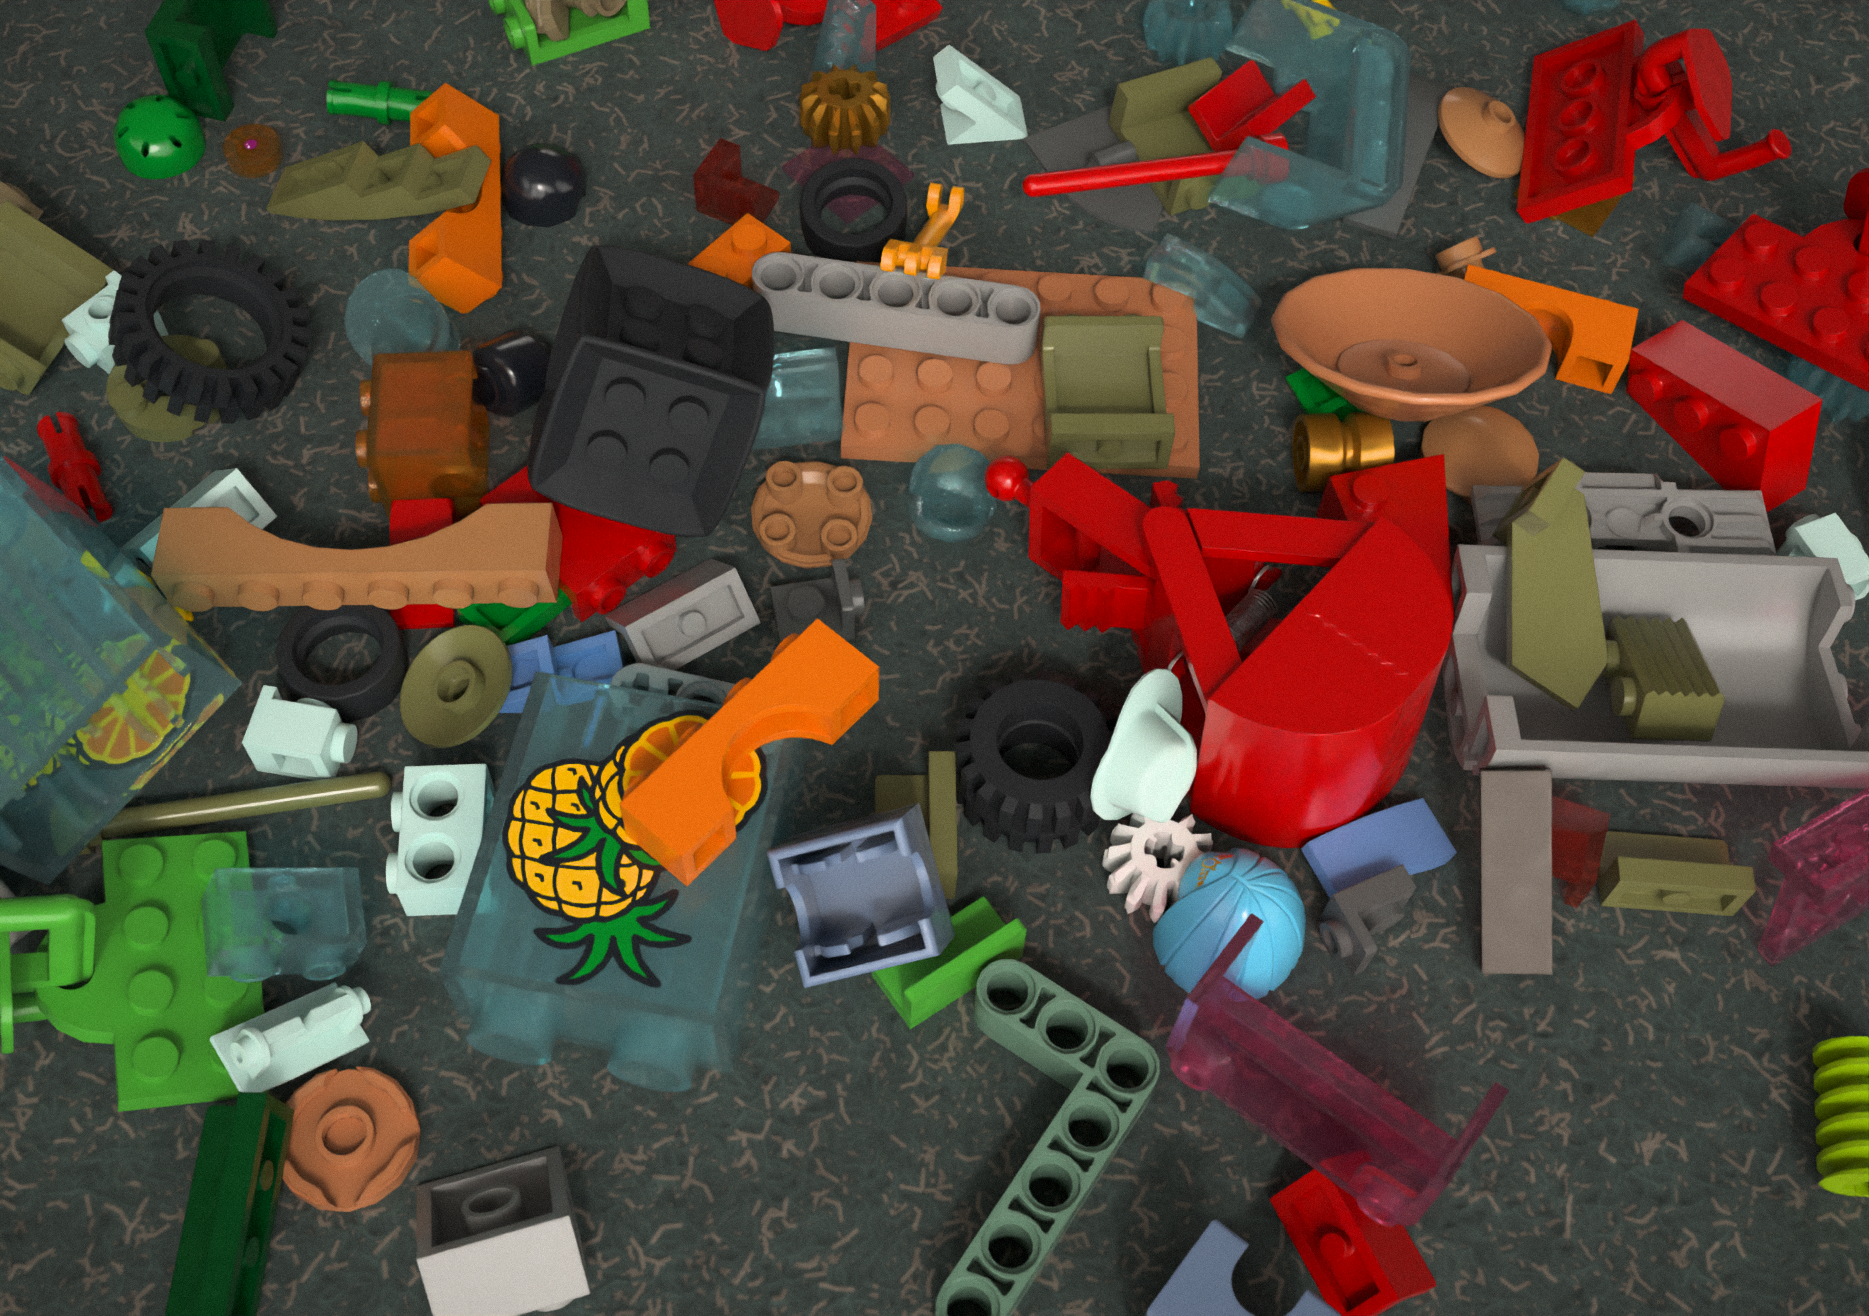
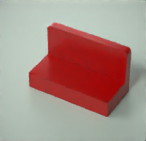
M1250 60L1191 103L1188 109L1213 151L1220 152L1244 149L1245 144L1253 142L1257 135L1272 133L1312 101L1316 95L1305 78L1275 95L1256 63Z
M1362 1156L1322 1163L1269 1199L1325 1302L1337 1310L1341 1316H1378L1397 1303L1424 1294L1436 1287L1433 1275L1367 1161Z

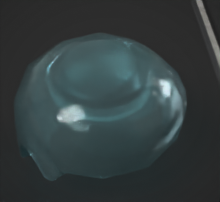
M959 443L935 445L918 459L906 488L907 508L909 517L915 521L916 527L928 537L947 543L973 540L991 524V518L998 508L997 498L992 497L986 489L984 473L990 462L980 451ZM952 507L959 511L962 517V521Z

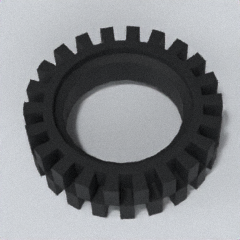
M200 239L197 254H192L187 240L174 241L171 255L161 244L150 249L148 260L141 255L132 262L130 273L125 271L120 279L108 332L109 345H114L112 357L116 366L127 365L124 374L126 381L134 387L147 380L143 397L153 404L164 393L171 396L167 412L180 416L185 403L196 406L193 421L208 423L212 408L219 409L221 424L235 423L240 408L247 420L260 417L263 405L269 411L275 409L280 405L283 395L288 397L294 388L309 349L308 345L311 340L312 329L307 327L310 319L307 307H298L302 296L297 288L294 286L282 291L287 276L278 268L265 277L262 275L265 259L253 254L248 264H243L237 261L241 248L231 244L227 245L224 257L214 255V241ZM201 294L215 296L234 303L245 310L258 323L264 334L267 348L265 353L253 363L239 368L218 369L205 367L188 361L175 353L161 338L156 329L153 315L168 300L182 295Z

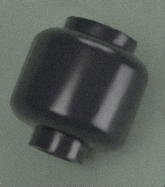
M522 330L507 331L481 344L470 353L467 361L465 385L468 394L480 408L497 416L514 417L539 403L545 391L546 374L551 352L538 339Z

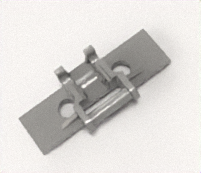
M1585 472L1575 487L1585 496L1592 549L1605 547V545L1633 546L1634 551L1777 556L1762 491L1677 489L1676 482H1663L1657 474ZM1472 486L1470 490L1478 545L1507 546L1493 537L1492 534L1524 486ZM1682 516L1690 519L1697 526L1699 535L1689 537L1677 533L1671 527L1669 518Z

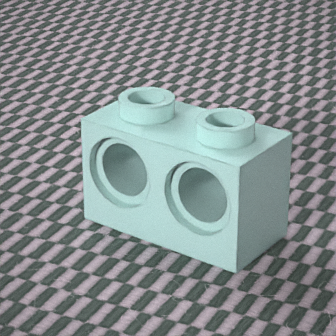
M487 764L405 766L403 792H394L391 800L392 827L394 832H400L398 853H389L387 857L386 882L388 892L390 894H397L407 916L489 913L496 791ZM440 805H456L450 813L444 816H429ZM449 864L453 866L441 878H424L426 873L437 865Z

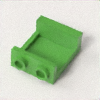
M488 0L495 16L502 13L505 16L503 18V25L513 50L522 48L532 66L650 28L647 0H626L623 7L612 16H603L598 13L594 17H590L577 7H569V38L552 42L547 34L536 32L535 24L529 15L524 0Z

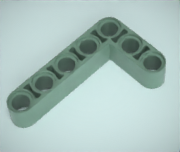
M1000 959L990 963L981 971L977 980L974 999V1019L977 1026L988 1037L1072 1092L941 1287L936 1299L934 1316H948V1309L953 1304L962 1300L978 1303L985 1310L987 1316H1012L1145 1110L1160 1074L1159 1058L1154 1048L1144 1039L1028 965L1014 959ZM997 992H1010L1015 994L1022 1001L1023 1005L1012 1011H1004L996 1008L990 1002L989 997ZM1056 1029H1067L1074 1032L1082 1044L1074 1049H1062L1055 1046L1049 1040L1047 1034ZM1114 1067L1129 1068L1138 1075L1141 1085L1133 1089L1119 1087L1110 1080L1107 1071ZM1077 1123H1090L1102 1132L1105 1141L1095 1147H1086L1077 1143L1072 1138L1068 1129ZM1040 1180L1053 1181L1064 1189L1067 1200L1056 1207L1044 1206L1032 1197L1029 1187ZM1010 1239L1018 1242L1025 1249L1028 1261L1018 1268H1005L998 1265L992 1259L989 1248L997 1241Z

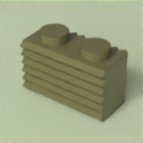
M1620 615L1613 618L1606 638L1609 661L1599 677L1607 678V685H1610L1613 713L1616 716H1623V723H1626V731H1630V739L1712 741L1725 697L1685 619L1682 617L1674 622L1671 617L1661 621L1658 616L1651 621L1645 616L1639 620H1636L1633 616L1625 620Z

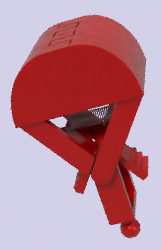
M1068 452L1036 482L1030 479L1027 466L1023 461L1014 456H999L989 463L984 473V483L991 496L1001 501L1017 500L1030 509L1028 558L1062 581L1060 623L1067 630L1078 625L1085 632L1093 626L1101 633L1110 627L1131 629L1132 639L1138 646L1137 655L1143 673L1146 674L1155 668L1168 669L1178 678L1183 694L1180 724L1192 735L1197 749L1198 763L1196 775L1186 794L1192 814L1219 831L1246 842L1268 847L1303 848L1307 842L1370 815L1398 783L1409 764L1449 646L1453 615L1447 588L1435 565L1423 549L1396 524L1383 515L1376 523L1197 508H1187L1186 511L1182 509L1183 498L1177 496L1178 485L1169 480L1152 483L1149 507ZM1265 562L1332 567L1285 619L1272 618L1277 613L1278 606L1273 598L1263 590L1269 589L1282 575V571L1269 565L1264 567ZM1259 592L1264 593L1265 595H1267V596L1273 601V603H1274V605H1275V607H1276V611H1275V608H1274L1273 604H1272L1264 595L1260 594ZM1258 595L1262 596L1264 599L1268 601V603L1271 605L1273 609V613L1270 606L1263 599L1258 597ZM1257 599H1260L1268 607L1270 612H1268L1265 606L1262 603H1260Z

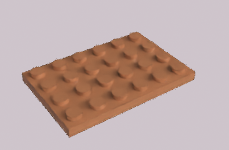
M856 261V263H862V264H869V265H876V266H880V265H881L880 262H863V261ZM897 266V269H904V267ZM946 266V271L943 275L1017 285L1029 289L1037 296L1041 308L1037 345L1034 354L1027 361L1019 364H1000L849 342L841 458L987 467L997 457L1011 455L1022 460L1027 469L1049 470L1047 469L1040 363L1044 318L1068 314L1081 316H1123L1128 314L1161 316L1164 323L1161 361L1166 413L1174 414L1175 437L1168 469L1094 470L1098 473L1197 479L1200 468L1196 281Z

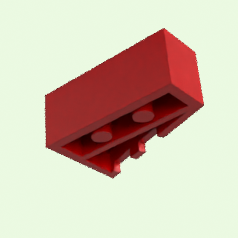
M1680 320L1631 349L1626 392L1724 490L1762 491L1766 512L1768 513L1806 489L1823 399L1684 320Z
M1444 454L1329 476L1316 514L1317 518L1376 523L1383 515L1396 524L1423 549L1435 565L1447 588L1454 620Z

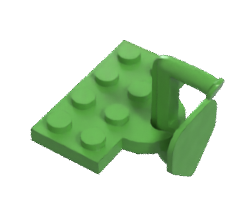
M246 831L102 840L101 861L104 903L94 905L91 901L81 899L73 894L0 898V1023L2 1054L14 1053L13 1023L49 1020L58 1031L82 1042L113 1044L118 1112L238 1098L239 1091L209 1039L216 1034L264 1014ZM48 929L47 935L37 947L36 952L10 954L9 932Z

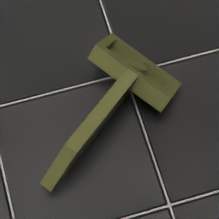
M1563 457L1524 485L1492 536L1507 545L1506 667L1573 711L1579 708L1609 660L1585 496L1575 489L1585 471Z

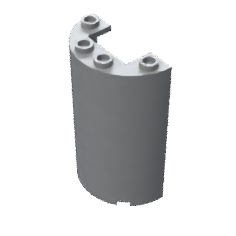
M1458 544L1451 568L1454 620L1450 646L1442 663V676L1449 736L1455 756L1463 770H1473V775L1479 776V768H1550L1552 770V778L1869 789V719L1863 729L1860 725L1855 724L1847 701V681L1843 674L1838 673L1830 648L1843 624L1852 618L1855 609L1854 590L1849 584H1846L1838 558L1592 549L1605 639L1607 638L1611 620L1618 615L1624 620L1630 616H1633L1636 620L1645 616L1649 621L1657 616L1661 621L1671 617L1674 622L1683 617L1688 623L1725 697L1712 741L1701 742L1630 739V731H1626V723H1623V716H1616L1613 713L1610 685H1607V678L1598 677L1579 708L1571 711L1506 667L1507 546Z

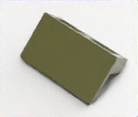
M929 751L927 775H879L876 777L875 814L916 803L920 804L945 899H955L958 875L955 751Z
M1599 831L1594 838L1601 906L1734 916L1756 892L1753 867L1730 865L1728 845L1723 840Z

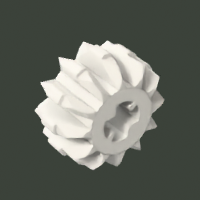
M1132 814L1130 826L1118 823L1112 830L1110 837L1112 846L1104 851L1102 866L1105 870L1112 873L1109 875L1107 882L1109 894L1129 892L1124 905L1127 914L1138 910L1141 904L1145 903L1150 905L1149 915L1153 923H1156L1163 916L1165 906L1168 905V908H1170L1178 901V888L1185 870L1198 856L1211 851L1213 845L1211 833L1192 834L1195 825L1193 814L1182 818L1179 823L1172 820L1166 823H1158L1147 817ZM1156 858L1164 859L1165 868L1157 867Z

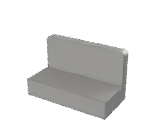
M714 559L704 561L605 615L610 628L623 634L637 663L670 670L680 668L761 623L736 568Z

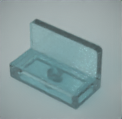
M835 347L774 354L772 378L766 392L764 411L752 450L841 440L846 424H843L838 360Z

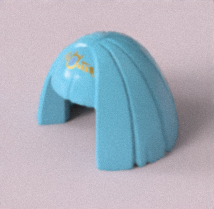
M1232 848L1228 852L1209 851L1194 859L1181 878L1177 895L1178 901L1164 913L1153 929V946L1159 963L1165 965V973L1173 979L1174 983L1189 994L1195 992L1197 998L1209 1002L1226 1004L1231 1000L1234 1004L1252 1002L1266 996L1269 990L1274 991L1287 979L1302 954L1305 942L1306 916L1298 889L1287 873L1277 864L1266 857L1260 858L1258 853L1248 849Z

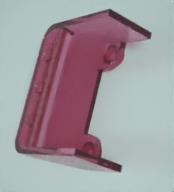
M1251 913L1187 996L1166 1044L1167 1053L1172 1060L1170 1063L1172 1071L1187 1086L1198 1091L1207 1090L1357 1199L1360 1209L1375 1222L1387 1227H1394L1396 1224L1403 1226L1415 1225L1448 1186L1509 1090L1495 1082L1455 1134L1451 1137L1235 985V981L1264 922Z

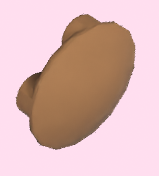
M1484 405L1432 420L1424 429L1422 444L1418 453L1419 459L1444 454L1446 489L1464 498L1471 506L1470 490L1473 485L1524 486L1536 476L1539 453L1534 438L1521 422L1500 409Z
M779 461L773 464L767 470L766 481L758 488L751 506L753 532L764 550L782 563L805 569L832 566L831 560L851 557L866 540L872 523L870 497L863 488V478L860 473L853 467L836 466L820 461L798 463Z

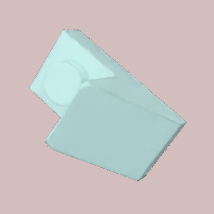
M948 45L933 57L937 77L936 91L943 102L940 107L947 144L1016 140L1028 136L1019 95L951 45Z

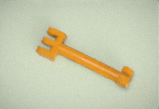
M930 183L926 205L929 220L912 243L893 239L888 241L883 248L880 268L882 271L894 272L897 266L904 267V274L917 276L920 270H926L928 278L937 280L942 278L946 271L948 248L938 246L963 208L965 193L963 187L953 186L949 205L941 204L943 185Z

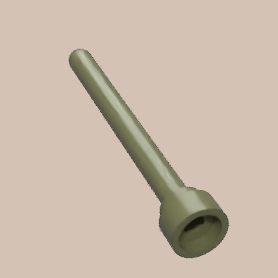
M377 771L107 811L104 810L102 805L90 806L87 800L57 804L54 809V831L58 849L64 858L94 853L95 846H100L102 840H108L109 837L380 798L387 795L390 791L391 780L387 774Z

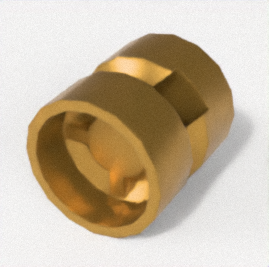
M1350 412L1343 422H1340L1334 413L1298 415L1294 423L1292 435V463L1299 491H1324L1329 476L1394 464V436L1390 419L1377 417L1367 412Z

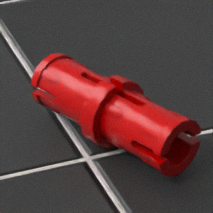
M56 412L62 432L56 433L50 415H47L37 424V433L42 439L51 460L47 467L50 479L56 488L63 491L72 523L76 527L85 529L92 526L86 510L87 505H92L99 523L110 519L113 509L107 501L98 480V476L101 474L100 465L95 454L86 450L77 419L68 412Z

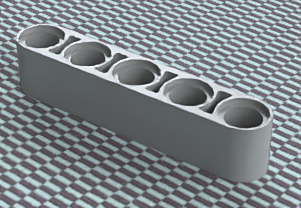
M773 252L764 255L755 262L752 268L753 291L763 296L769 303L773 314L774 331L1000 364H1019L1025 362L1034 354L1036 349L1041 312L1040 301L1029 289L1017 285L943 275L940 280L928 278L925 272H919L917 276L904 274V269L896 268L894 272L882 271L880 266L785 252Z

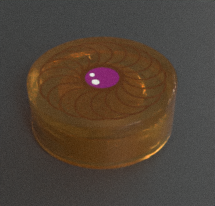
M247 124L231 131L223 142L222 148L229 168L241 177L259 178L275 171L283 160V150L278 135L273 129L265 125Z

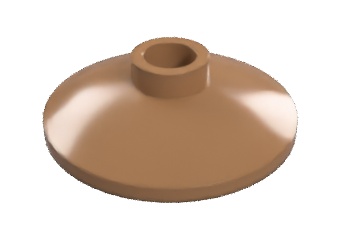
M1457 87L1448 91L1439 102L1437 116L1441 131L1456 154L1477 171L1494 178L1506 179L1519 174L1522 166L1525 133L1512 110L1506 104L1474 88Z

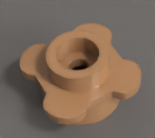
M1478 236L1468 239L1435 255L1441 269L1436 274L1450 275L1463 279L1468 264L1485 268L1482 259L1495 254L1496 249L1493 247L1484 251Z

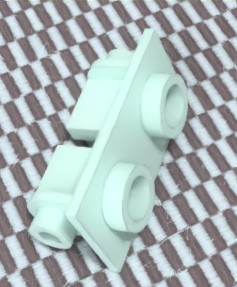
M334 982L216 1034L209 1040L239 1092L264 1093L368 1043L370 1040L360 1024L363 1020V1015L370 1011L371 1003L367 993L361 987L353 989L346 985L338 987Z

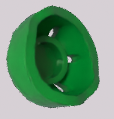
M149 94L132 100L122 108L113 129L115 148L123 165L130 173L145 179H165L182 174L193 168L200 161L206 150L205 133L198 117L187 105L168 95ZM176 141L179 142L181 147L174 146V143ZM145 149L149 150V154L146 157L143 156Z

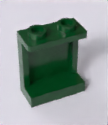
M164 0L144 32L169 96L187 105L197 116L226 122L234 108V104L222 72L223 67L244 34L249 33L274 39L278 29L269 0Z

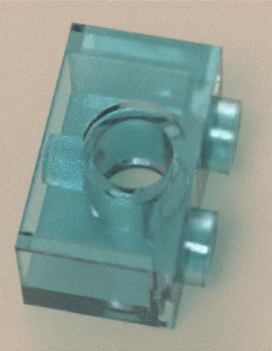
M358 867L216 868L201 899L207 977L230 976L234 981L250 983L265 980L272 975L303 974V977L309 980H328L336 978L346 971H350L367 944ZM271 921L285 922L291 925L297 934L283 933L276 929Z

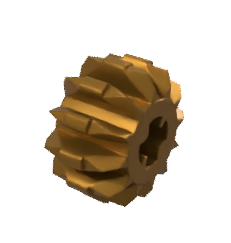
M833 64L830 73L814 71L811 82L802 85V91L799 96V120L801 127H803V134L810 136L814 148L830 146L834 155L842 149H850L857 155L861 145L877 147L879 137L888 133V126L891 122L890 94L887 91V84L878 81L875 71L859 73L856 64L852 65L848 70H840Z

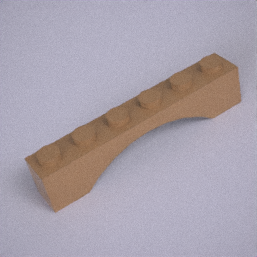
M552 503L486 504L461 521L428 536L386 547L354 550L312 547L281 539L250 524L229 507L164 508L151 576L172 607H179L192 612H203L212 607H245L255 611H269L277 606H309L319 610H334L342 605H374L382 609H400L408 604H438L446 608L460 609L471 604L503 603L510 607L526 608L536 603H557L563 536Z

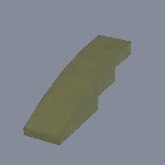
M364 141L285 167L266 209L274 214L317 220H381L435 213L475 203L491 160L477 145L434 158L420 143L378 156Z

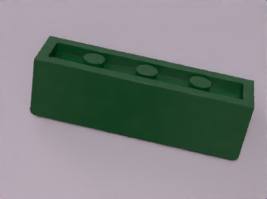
M239 1092L236 1106L211 1105L206 1110L165 1316H257L295 1111L268 1093Z

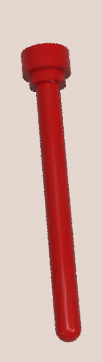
M1282 133L1257 135L1253 142L1245 144L1244 149L1030 174L1023 180L1022 189L1029 197H1041L1246 172L1250 177L1256 176L1260 181L1283 179L1288 174L1290 155L1286 138Z

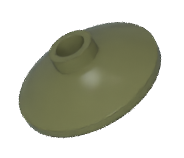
M477 625L458 626L443 632L431 640L413 660L401 687L400 713L409 733L424 744L437 748L460 745L481 733L497 716L510 690L513 667L511 655L505 642L491 630Z

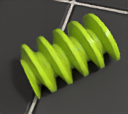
M1869 1036L1831 1038L1819 1042L1813 1047V1063L1819 1068L1813 1074L1814 1089L1820 1094L1814 1101L1815 1116L1821 1121L1815 1128L1816 1143L1823 1149L1817 1155V1171L1824 1176L1818 1185L1822 1189L1834 1194L1869 1197Z

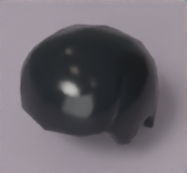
M546 143L525 145L522 149L514 152L505 163L501 176L502 203L509 217L527 226L549 228L576 216L578 203L582 196H586L587 179L579 157L557 144Z

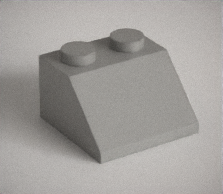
M560 1146L416 1186V1260L433 1316H518L535 1310L548 1312L566 1306L575 1298L590 1294L584 1251Z

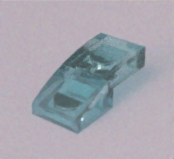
M1169 233L1166 234L1148 258L1143 276L1144 279L1194 298L1195 302L1192 313L1197 314V321L1242 339L1244 338L1259 314L1263 301L1235 272L1204 250Z

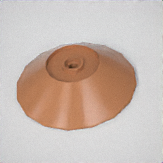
M1354 268L1312 277L1284 293L1271 318V324L1281 349L1308 372L1358 409L1377 417L1401 422L1430 421L1516 395L1546 373L1552 350V344L1536 317L1504 295L1457 277L1407 268Z

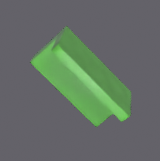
M983 896L951 916L955 936L939 956L873 971L872 977L908 1027L912 1029L975 988L981 971L990 963L1000 959L1018 960L1021 958L1027 931L1021 921L1017 918L1005 925Z

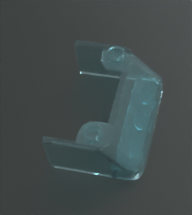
M1253 0L1228 39L1226 50L1273 67V86L1277 94L1304 78L1307 80L1316 97L1300 109L1310 113L1306 157L1247 136L1210 190L1208 202L1287 230L1307 228L1386 205L1402 186L1404 177L1411 60L1408 46L1397 34L1388 29L1312 0Z

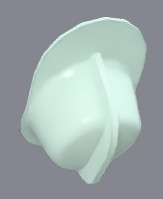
M1155 668L1144 674L1133 686L1122 707L1109 747L1101 759L1091 788L1090 798L1093 811L1104 820H1118L1133 813L1158 823H1166L1172 818L1195 778L1198 763L1197 749L1192 735L1180 724L1183 694L1178 678L1168 669Z

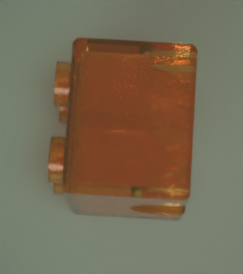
M470 351L379 353L373 357L371 379H362L360 382V405L363 416L368 417L367 430H357L356 432L357 462L360 468H369L368 488L371 502L383 504L389 523L391 502L394 500L450 498L454 501L459 521L481 508L479 500L487 495L490 422L486 407L484 405H474L473 379H478L473 355Z

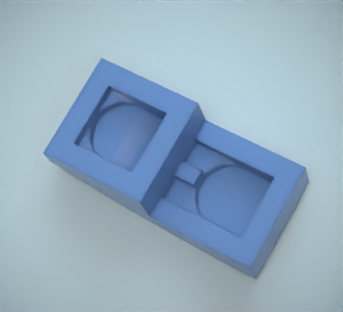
M613 630L555 647L547 635L507 646L512 659V681L508 696L499 713L545 712L608 700L612 678L621 668L626 666L621 640L616 631Z
M1424 798L1393 806L1350 822L1307 842L1301 849L1329 898H1331L1332 894L1403 864L1409 875L1444 865L1457 853Z

